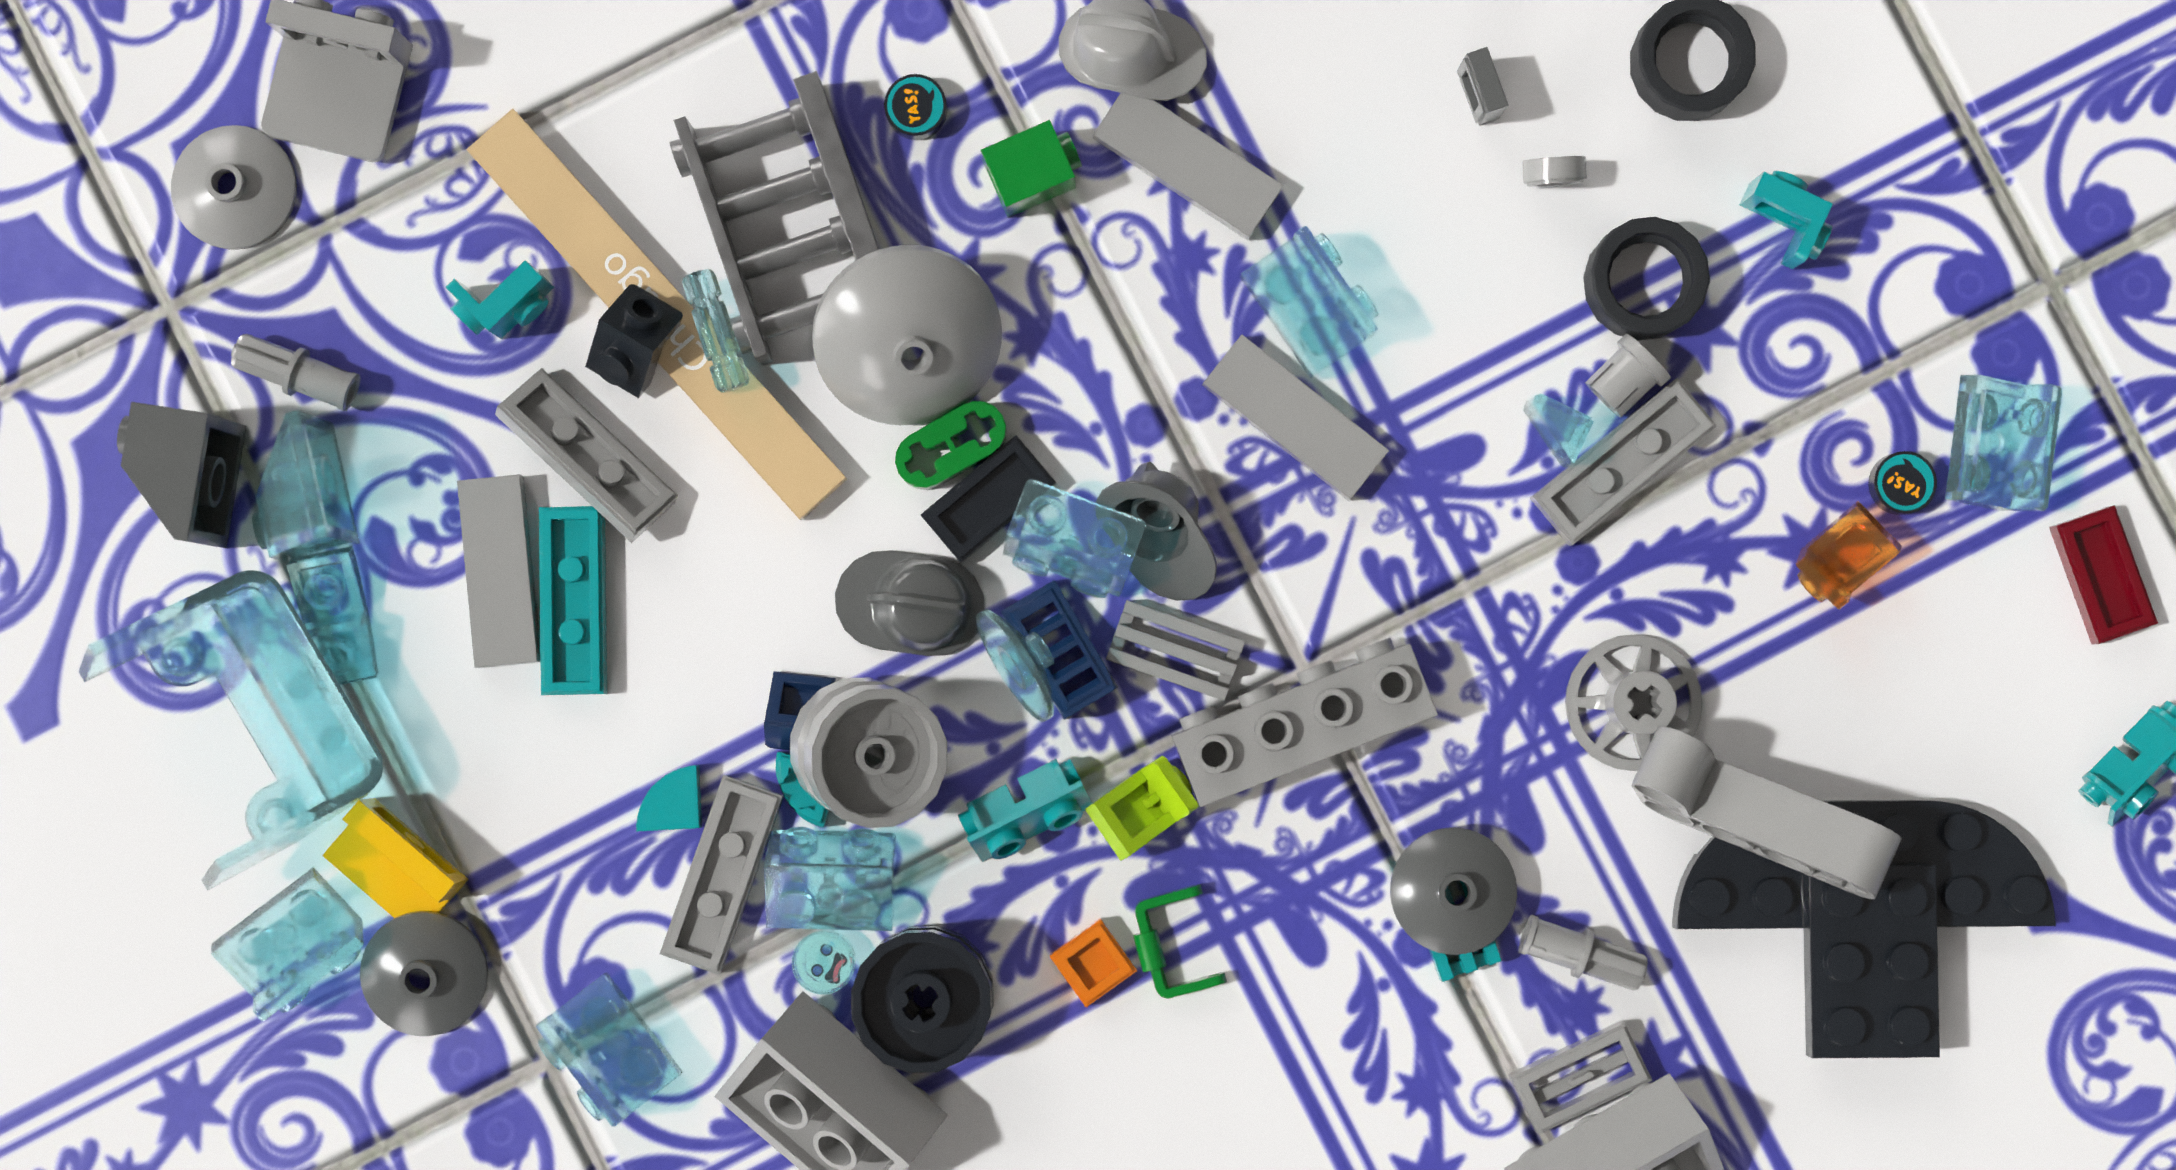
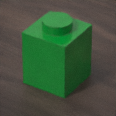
M1050 120L981 149L983 164L1007 218L1076 188L1073 170L1082 167L1080 158L1068 132L1057 136Z

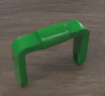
M1201 884L1140 900L1135 906L1134 912L1140 933L1134 934L1133 938L1143 972H1151L1155 989L1163 998L1169 999L1227 982L1225 972L1168 987L1163 967L1167 966L1159 934L1157 929H1152L1147 909L1203 894Z

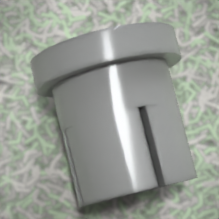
M1627 333L1617 342L1620 349L1585 382L1596 397L1620 418L1655 384L1662 387L1671 378L1658 360Z

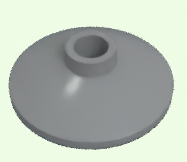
M222 126L199 135L182 151L175 164L171 178L172 202L182 224L190 233L203 242L228 250L251 248L273 237L290 217L297 194L295 171L283 148L263 132L245 126ZM226 173H233L236 177L235 188L229 193L221 194L218 190L220 177Z

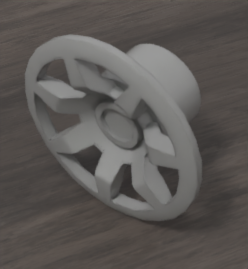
M1643 635L1617 636L1603 641L1590 649L1572 671L1565 698L1566 715L1571 731L1583 749L1590 756L1605 765L1628 771H1638L1651 743L1650 734H1654L1658 726L1670 727L1694 737L1701 719L1703 704L1701 687L1696 673L1683 655L1664 641ZM1623 646L1640 647L1633 666V672L1622 674L1603 656L1607 652ZM1652 650L1669 658L1678 668L1681 675L1666 679L1658 673L1651 672ZM1595 663L1603 678L1610 685L1605 695L1578 697L1582 678L1589 667ZM1685 684L1690 700L1689 714L1686 722L1675 715L1677 708L1675 691ZM1578 707L1607 712L1610 720L1604 726L1595 742L1589 738L1582 727ZM1624 731L1633 734L1640 759H1621L1607 753L1603 749Z

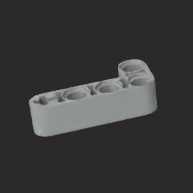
M1658 726L1631 785L1645 806L1669 819L1868 899L1876 898L1902 840L1898 834L1874 821L1717 760L1712 750L1706 744L1670 727Z

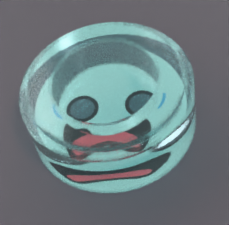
M818 930L808 934L798 943L792 956V970L796 980L803 988L815 994L825 995L839 991L850 981L856 969V953L853 945L844 935L833 930Z

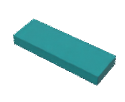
M593 506L539 507L541 695L607 694L605 518Z

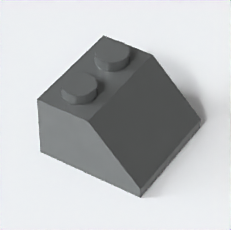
M131 402L129 416L123 417L117 433V448L119 453L122 454L121 467L174 540L227 549L247 426L209 413Z

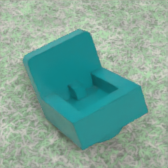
M1773 171L1771 175L1763 172L1749 183L1739 206L1795 231L1781 261L1782 265L1794 269L1805 262L1808 257L1814 260L1817 259L1832 231V225L1825 223V220L1833 203L1807 192V183L1792 174L1783 171Z
M526 260L483 301L455 278L446 286V289L458 300L450 309L470 330L478 335L486 328L500 339L517 323L524 327L534 321L547 307L549 300L545 296L554 288Z

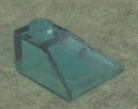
M300 410L286 413L255 495L259 512L253 514L252 524L260 548L268 550L269 558L288 561L360 544L333 423Z

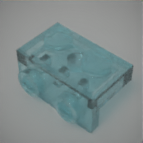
M1305 225L1295 232L1292 239L1242 272L1240 278L1307 375L1312 379L1370 339L1378 330L1372 319L1379 314L1365 290L1358 284L1350 288L1339 273L1337 267L1342 265L1343 262L1327 236L1320 233L1314 237L1310 229Z
M1979 374L1960 375L1945 500L1999 511H2045L2049 503L2062 388L2052 384L2023 385Z
M1030 479L1025 484L1007 531L1003 554L1012 557V564L1029 574L1047 576L1048 571L1072 579L1071 586L1086 595L1106 598L1107 594L1110 593L1120 597L1146 523L1137 517Z
M793 827L787 830L771 831L764 862L766 928L892 931L894 922L896 835L894 833H882L864 828L849 832L814 831L807 827Z
M313 867L211 943V955L253 997V1013L261 1021H265L278 1010L284 1013L296 1007L307 996L311 985L329 972L332 974L342 972L357 959L361 952V947L364 945L363 920Z
M607 972L536 1025V1028L543 1036L538 1040L543 1054L558 1070L562 1071L567 1067L581 1086L577 1091V1095L582 1105L594 1119L601 1121L606 1118L612 1127L618 1125L683 1073L679 1065Z

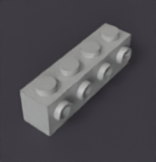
M1391 637L1356 650L1359 662L1338 671L1335 670L1333 662L1330 660L1296 673L1301 685L1277 694L1274 684L1270 683L1239 695L1238 699L1242 708L1218 717L1215 706H1211L1180 718L1179 721L1183 731L1172 734L1171 737L1199 807L1437 716L1438 713L1411 644L1394 648Z

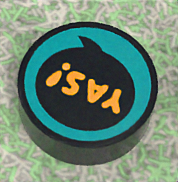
M909 74L899 78L889 87L884 100V110L890 126L897 134L911 140H922L933 136L943 126L947 117V102L942 88L932 78L921 74Z
M1900 451L1881 458L1874 465L1869 475L1868 487L1873 501L1879 508L1890 514L1906 515L1920 511L1931 502L1937 488V477L1934 468L1926 458L1915 452Z

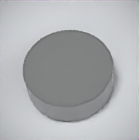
M1586 156L1548 157L1522 161L1523 183L1527 184L1528 187L1582 183L1584 179H1587Z

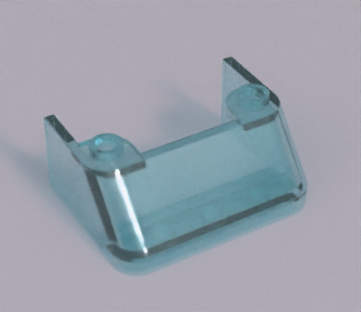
M256 570L239 572L103 637L87 647L78 671L84 682L142 654L154 673L170 685L180 687L191 686L215 675L277 779L274 783L259 790L249 801L245 811V824L253 840L215 859L201 879L207 891L297 843L354 805L358 800L366 797L381 779L383 760L378 748L283 588L276 579L267 573Z

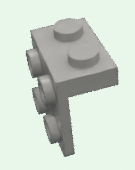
M271 0L265 22L283 37L261 121L264 133L274 139L368 162L380 161L386 153L413 45L393 27L394 20L380 13L357 9L355 17L333 13V5L323 0H294L293 3L284 0Z

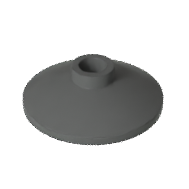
M1448 827L1433 830L1418 837L1403 851L1395 864L1391 876L1390 898L1396 919L1403 930L1414 941L1438 953L1459 955L1474 952L1489 945L1504 931L1515 910L1517 883L1510 861L1492 840L1472 830ZM1455 880L1463 881L1468 889L1466 899L1460 904L1449 903L1445 896L1446 887Z
M433 911L410 912L387 922L370 939L363 953L360 965L361 988L371 1010L391 1028L414 1036H435L460 1026L479 1006L485 994L488 981L486 956L476 936L455 918ZM413 969H422L427 972L430 977L429 987L425 989L414 987L409 980V972Z

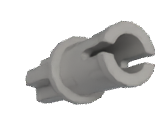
M242 334L231 352V365L235 369L282 386V392L289 396L299 392L336 406L339 410L347 411L352 405L359 389L360 374L350 373L310 357L309 350L302 347L292 351L250 334Z
M1530 915L1525 924L1518 948V953L1528 954L1571 969L1570 973L1573 977L1579 978L1583 973L1630 990L1639 989L1647 972L1648 958L1645 955L1596 939L1592 930L1585 929L1583 933H1579L1538 919L1534 915Z

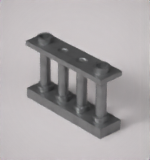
M817 71L793 79L799 98L788 101L790 108L697 139L695 130L686 116L673 120L680 138L669 142L675 163L682 178L689 175L693 176L740 313L739 316L730 318L736 341L742 354L753 351L755 359L762 366L774 362L767 339L813 324L816 309L823 294L758 316L746 282L747 280L839 249L841 255L852 251L855 261L869 253L880 250ZM795 132H799L800 137L812 134L819 157L808 160L809 167L719 198L717 197L706 163ZM819 190L821 196L832 192L840 215L830 218L829 226L739 257L737 256L726 224L727 221Z

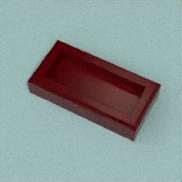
M2115 505L2049 527L2091 645L2101 644L2158 624Z

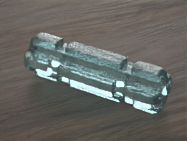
M711 269L698 270L686 275L682 279V285L687 301L695 307L691 313L705 357L713 363V366L709 367L714 385L720 393L738 390L749 383V376L742 357L737 358L736 355L740 348L731 326L724 301H719L718 299L722 293L717 277Z

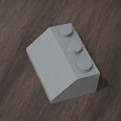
M804 991L800 993L714 1096L799 1170H906L948 1116L946 1112L932 1101L924 1090L914 1086L893 1067L883 1064L863 1045L857 1036L835 1018L828 1008L818 1004Z
M1669 1073L1653 1083H1645L1638 1086L1627 1098L1601 1113L1582 1118L1574 1125L1573 1129L1545 1145L1528 1149L1517 1161L1504 1167V1169L1724 1170L1708 1127Z

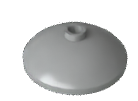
M900 245L880 249L857 259L835 277L822 295L816 309L812 327V345L817 368L831 393L844 406L864 418L879 423L899 426L932 422L967 404L980 392L990 378L997 364L1002 344V326L999 310L993 294L982 277L960 258L940 249L920 245ZM910 347L923 349V353L918 359L906 360L902 358L903 352Z

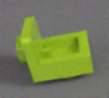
M1160 756L1085 808V811L1120 861H1122L1175 822L1191 814L1199 805L1192 795L1191 785L1184 773L1171 765L1166 757Z

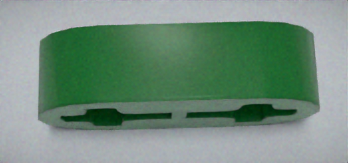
M973 401L910 434L900 443L895 456L898 474L908 485L916 489L930 490L941 486L982 463L1000 449L1006 440L1007 428L1003 415L995 406L987 402ZM976 414L981 421H987L992 418L996 426L989 431L991 442L986 446L981 447L976 440H970L956 448L952 442L953 439L968 430L966 419L971 415ZM922 444L924 449L929 452L947 444L950 452L934 462L937 472L933 476L926 478L920 470L913 473L908 471L907 465L914 460L911 450L915 446Z

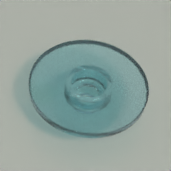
M985 609L978 613L976 616L977 628L985 649L997 671L1022 706L1037 720L1046 722L1054 715L1052 691L1045 672L1046 668L1054 664V660L1047 645L1036 632H1032L1024 637L1007 620L991 610Z

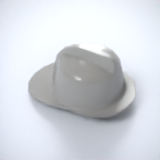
M1093 0L1087 6L1080 8L1066 21L1059 36V56L1066 71L1080 83L1148 100L1168 101L1186 95L1199 84L1207 67L1206 48L1199 33L1185 19L1167 11L1152 8L1144 0Z

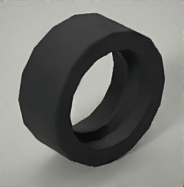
M1673 0L1664 4L1639 30L1630 51V76L1639 97L1656 113L1675 121H1700L1720 113L1747 87L1756 66V42L1747 21L1730 4L1720 0ZM1683 23H1698L1712 29L1723 40L1728 52V69L1723 80L1713 90L1703 94H1684L1674 90L1661 77L1656 66V50L1661 38L1671 28Z
M1659 217L1631 219L1611 230L1589 255L1583 276L1585 298L1597 321L1615 335L1623 337L1627 333L1637 341L1659 339L1688 323L1704 304L1710 284L1708 258L1697 238L1679 223ZM1649 242L1663 246L1675 256L1681 267L1683 284L1678 299L1669 309L1657 315L1642 316L1629 312L1618 303L1611 291L1609 275L1613 261L1622 250L1633 244Z

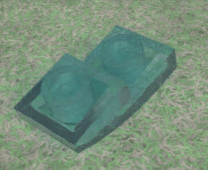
M353 546L291 558L286 566L303 622L298 630L314 690L376 678L378 667L373 633Z

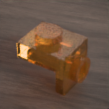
M1857 501L1801 548L1796 561V566L1800 570L1797 576L1804 588L1820 602L1828 599L1840 610L1850 601L1852 592L1901 552L1902 545Z

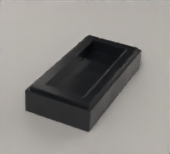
M1015 435L925 510L921 517L962 564L1057 483L1020 438Z

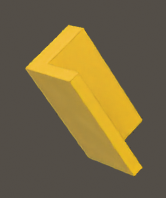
M376 798L361 799L355 803L342 819L348 826L322 855L393 918L416 911L440 913L469 880Z

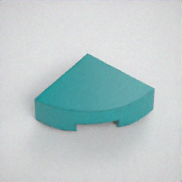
M777 752L776 777L786 801L801 818L811 824L824 828L829 810L821 806L800 786L790 762V754Z
M699 765L674 770L662 777L651 787L640 806L636 822V832L702 828Z

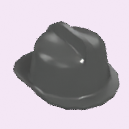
M1149 461L1139 465L1134 474L1126 479V481L1115 482L1101 491L1095 501V517L1105 534L1112 541L1129 571L1141 585L1159 596L1176 601L1193 600L1209 590L1216 579L1217 561L1211 545L1198 525L1199 502L1190 485L1174 474L1158 470Z
M893 550L870 552L854 560L841 574L835 591L836 614L844 630L859 643L879 650L923 656L949 655L965 647L980 629L985 614L984 594L976 577L962 564L938 556Z

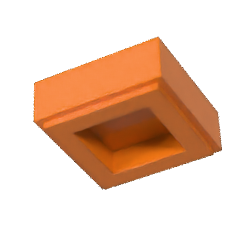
M1101 918L1049 955L1085 1007L1091 1005L1137 972V968Z

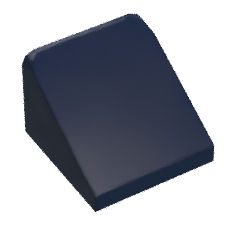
M774 671L764 720L765 745L773 749L790 750V734L800 709L819 689L836 682V678Z

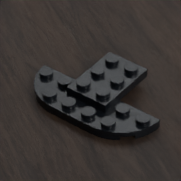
M1932 800L1823 801L1883 825L1902 838L1875 899H1868L1850 893L1713 836L1698 854L1693 855L1681 877L1676 892L1672 928H1803L1806 1056L1810 1058L1940 1057L1937 927L2056 926L2055 911L2047 881L2030 851L2011 831L1993 818L1959 804Z

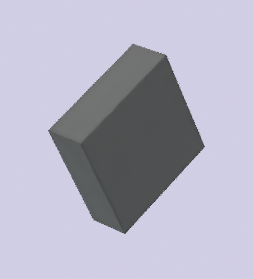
M1488 47L1467 53L1458 67L1457 73L1475 123H1478L1480 126L1500 119L1509 105Z

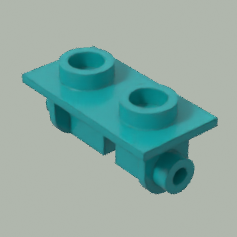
M2165 701L2161 707L2152 705L2147 713L2123 736L2122 740L2140 754L2134 761L2113 746L2082 777L2085 784L2078 790L2087 802L2097 808L2104 801L2111 806L2107 821L2111 827L2125 814L2132 820L2136 819L2157 797L2159 791L2153 785L2169 769L2176 774V705L2169 701Z
M1054 759L1017 778L1026 796V799L1015 803L1006 784L966 803L968 810L958 814V817L968 836L966 838L982 862L990 858L1003 859L1012 856L1026 845V840L1048 829L1050 831L1065 829L1082 817L1083 811L1092 804V801L1071 759L1060 764L1057 759Z

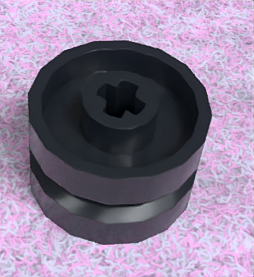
M938 925L909 926L886 937L860 965L851 989L852 1021L863 1045L883 1064L907 1073L939 1072L963 1061L982 1040L994 1006L993 976L982 952L962 934ZM917 986L920 987L922 992L928 986L936 991L937 997L932 1006L921 1007L915 1003L913 990Z

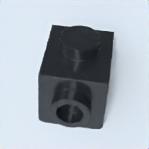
M635 284L629 285L600 317L585 367L600 375L608 383L622 388L639 399L652 382L663 345L681 324L682 312Z

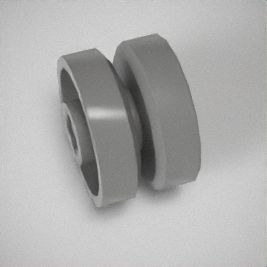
M870 677L843 678L819 689L800 709L790 734V762L800 786L821 806L830 810L839 818L865 828L894 827L919 815L937 795L947 771V740L937 716L919 698Z

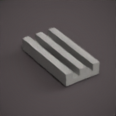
M1126 600L1106 660L1225 701L1245 641ZM1136 617L1228 649L1225 660L1132 629L1130 627L1133 618ZM1127 640L1219 672L1217 683L1213 684L1122 652L1125 641Z
M1622 1021L1508 1074L1538 1135L1634 1090L1642 1084L1652 1081L1626 1024ZM1619 1041L1621 1049L1533 1091L1531 1090L1529 1083ZM1629 1062L1632 1068L1631 1072L1546 1113H1542L1539 1104Z

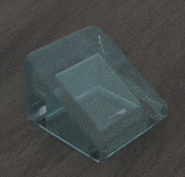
M1541 393L1536 394L1526 401L1523 411L1560 465L1566 468L1576 461L1594 421L1591 420L1592 417Z

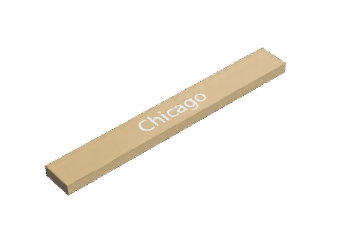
M513 108L466 149L608 308L629 285L635 284L682 312L681 324L663 345L658 363L799 520L802 521L847 480L845 475Z

